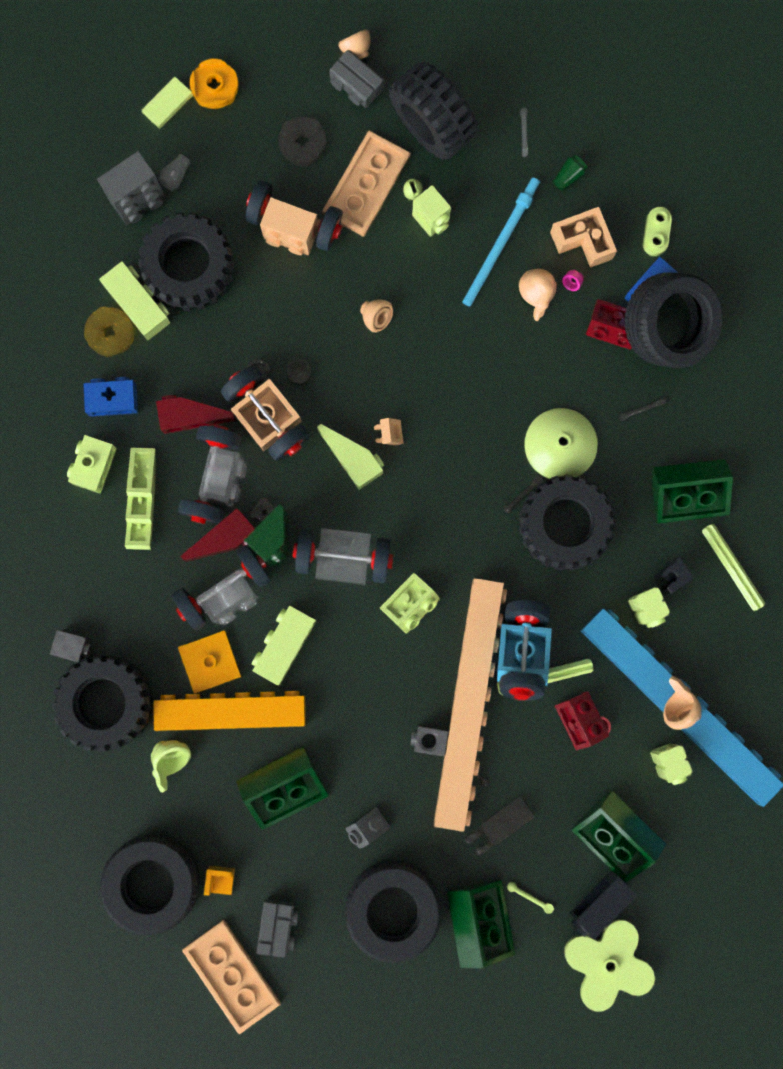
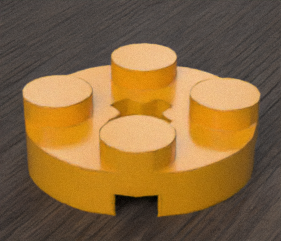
M209 59L200 63L199 67L195 72H192L190 77V88L199 105L218 109L234 102L239 87L234 69L219 59ZM212 79H216L218 83H221L216 89L208 87V84L212 83Z

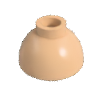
M365 29L339 42V48L343 53L349 50L360 60L369 56L367 52L370 46L369 31Z
M381 299L371 302L366 301L360 310L361 314H363L365 325L375 333L386 328L393 315L392 304Z

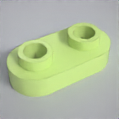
M656 207L649 212L646 218L643 248L651 256L663 254L669 244L672 216L666 208ZM656 216H662L664 221H657ZM653 239H659L661 244L655 245Z

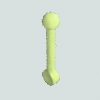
M514 882L508 883V891H515L541 906L548 914L553 912L554 907L551 903L545 904L518 888Z

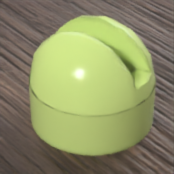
M416 179L408 180L403 187L405 197L410 200L417 198L422 194V184ZM410 184H414L417 193L413 194Z

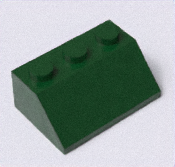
M726 459L653 467L652 492L657 524L730 515L733 475Z
M281 504L244 540L271 567L274 564L279 566L288 557L286 554L289 550L288 514Z
M304 747L236 780L242 800L261 830L329 797Z
M613 791L598 801L571 830L624 883H627L656 863L667 845Z
M502 880L462 886L447 892L460 968H485L515 955Z

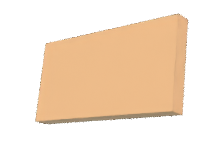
M368 131L324 207L322 214L325 215L330 206L341 209L343 211L341 225L364 237L410 158L411 153Z
M225 920L219 922L182 949L238 1034L281 1005L280 1000Z

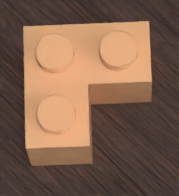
M599 207L556 222L552 226L550 233L558 253L561 254L582 246L590 268L612 260L617 252Z

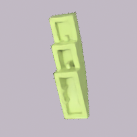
M131 448L126 490L128 495L126 549L151 550L155 496V448Z

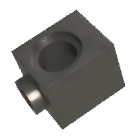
M57 630L50 655L80 662L81 659L89 657L92 645L89 644V638Z
M418 726L417 731H412L410 745L415 746L414 752L444 756L448 731ZM425 734L434 735L436 739L434 746L430 748L424 747L421 742L422 737Z

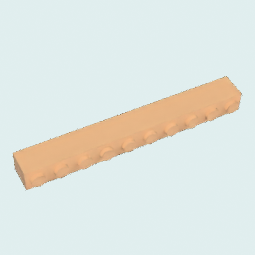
M475 578L472 582L434 827L464 832L465 826H470L472 811H468L469 801H474L476 786H472L473 776H478L480 761H476L477 751H482L484 737L479 735L481 726L485 727L488 712L483 710L485 702H489L491 696V687H487L489 677H493L495 671V663L491 662L493 652L497 653L499 638H495L496 629H501L503 614H500L499 610L500 604H505L507 590L503 589L504 583Z

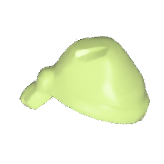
M177 740L157 742L153 748L151 761L154 770L152 774L156 779L160 792L167 791V776L178 772L189 762L191 751L188 745Z

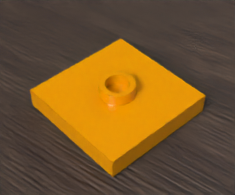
M225 630L178 647L194 694L242 677Z

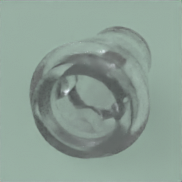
M179 154L176 159L159 171L158 182L169 191L178 188L187 168L191 164L189 159Z

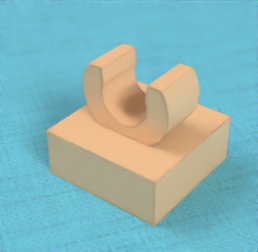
M385 418L380 420V424L374 426V430H381L382 437L375 439L377 443L395 446L404 444L401 420Z

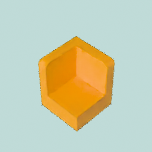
M210 866L206 872L204 895H210L211 893L231 895L235 868Z

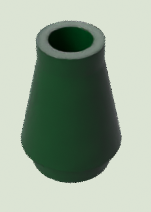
M574 154L571 158H567L552 182L558 189L563 191L585 175L584 171L588 167L582 159Z

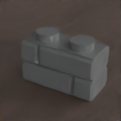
M346 50L329 71L331 84L339 91L345 90L349 94V99L357 106L361 104L368 108L385 87V80L349 50Z
M272 899L264 900L257 954L285 958L288 955V951H293L295 936L291 935L292 925L297 926L299 910H294L295 903Z

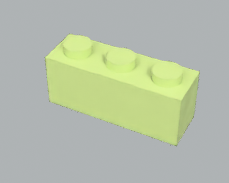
M120 262L99 280L144 337L149 340L170 324L166 317L170 313L161 302L159 304L154 302L152 299L154 294L147 284L142 286L137 281L140 276L131 265L127 268L123 262Z
M291 606L287 610L284 608L281 610L276 619L279 625L275 631L270 630L264 640V643L267 644L263 653L259 651L252 662V665L255 666L253 672L278 686L281 685L316 623V620Z

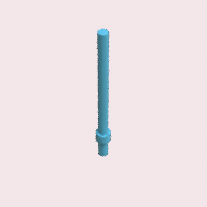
M531 178L524 193H520L517 198L515 209L462 301L465 305L471 306L524 210L528 209L533 201L532 196L540 184L539 180Z

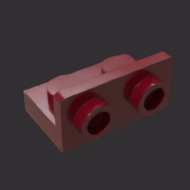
M597 299L586 335L620 347L632 349L625 331V312L627 309Z
M584 692L555 705L576 750L591 747L609 737V733L589 692Z

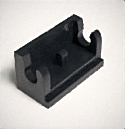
M680 557L666 563L667 566L654 576V580L660 579L662 576L668 582L659 589L662 596L672 594L694 578Z

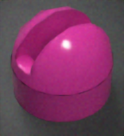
M575 269L567 272L562 279L563 285L570 291H577L584 281L583 274Z

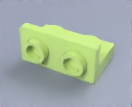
M413 573L380 609L407 634L418 626L420 620L427 612H431L436 607L440 598L423 580Z

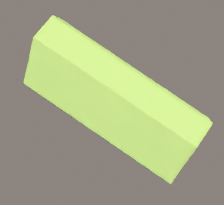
M174 77L142 109V112L161 129L193 94Z

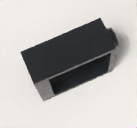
M610 871L570 912V915L573 917L571 923L584 938L589 935L594 940L637 895L614 872Z

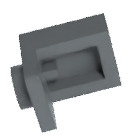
M375 807L355 823L349 825L346 830L349 833L348 836L351 842L360 849L372 843L391 827L378 808Z

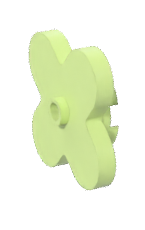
M613 920L604 929L601 939L593 940L589 936L584 938L582 935H576L566 943L564 950L565 958L573 969L585 974L580 988V995L584 1004L593 1011H605L610 1008L619 990L639 996L649 992L654 985L655 976L652 968L645 961L633 956L639 937L636 928L627 920ZM608 962H613L614 966L611 969L607 970L606 964Z

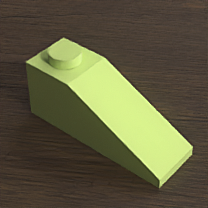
M322 424L317 426L319 433L359 490L383 474L381 467L384 464L377 454L372 455L368 449Z

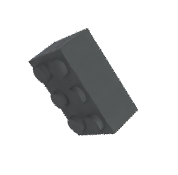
M138 151L97 179L110 203L126 225L140 221L143 214L150 209L155 210L159 208L166 199L155 174Z

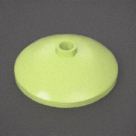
M556 408L540 414L531 423L525 436V453L529 463L539 474L548 479L555 476L563 477L565 474L572 475V477L582 475L592 465L597 454L598 441L592 424L582 414L571 409ZM560 438L567 440L566 446L559 444Z

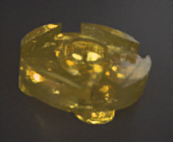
M100 307L86 321L84 337L96 353L109 357L118 353L121 354L131 346L134 339L133 325L123 311L113 307ZM113 326L115 335H109L108 338L104 337V329Z

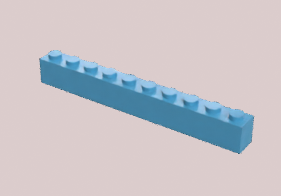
M600 609L580 631L664 713L668 699L675 693L669 682L673 670L665 662L659 663L653 657L655 653L646 644L641 646L635 640L637 635L629 627L623 628L617 622L619 617L610 609L607 611ZM680 679L685 686L689 687L687 683ZM697 696L702 709L701 719L691 727L681 730L756 804L764 807L783 787V783L779 780L781 775L772 767L767 768L761 763L763 758L755 750L751 749L749 751L743 745L745 740L735 731L731 733L725 727L727 723L718 714L713 716L707 710L709 705Z

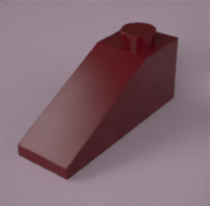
M167 395L162 397L161 401H156L160 429L164 434L199 428V426H212L236 421L233 412L182 397L177 398L176 395Z
M235 509L180 557L184 561L189 562L240 549L242 546L248 545L244 540L255 528L238 509Z

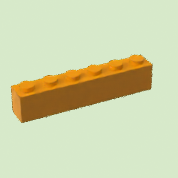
M285 691V696H275V692H260V697H250V692L235 693V698H225V693L210 694L209 699H200V694H185V699L176 700L175 695H160V700H154V731L306 726L305 696H300L299 691Z

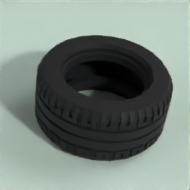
M659 273L647 278L631 295L625 312V331L628 342L631 344L634 352L648 363L671 368L690 367L708 356L716 345L722 328L723 313L716 291L706 280L689 273ZM678 294L688 306L690 315L689 326L680 341L675 345L668 346L663 342L658 333V312L664 301L670 296Z

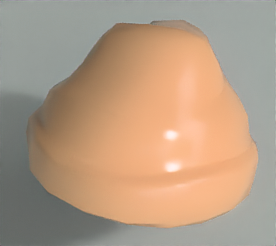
M543 269L528 270L519 281V290L526 302L535 306L533 314L535 321L543 317L545 310L556 293V282L553 275Z
M672 676L669 682L675 693L668 699L665 705L664 721L673 729H686L701 719V705L696 696L690 692V688L685 686L680 679Z

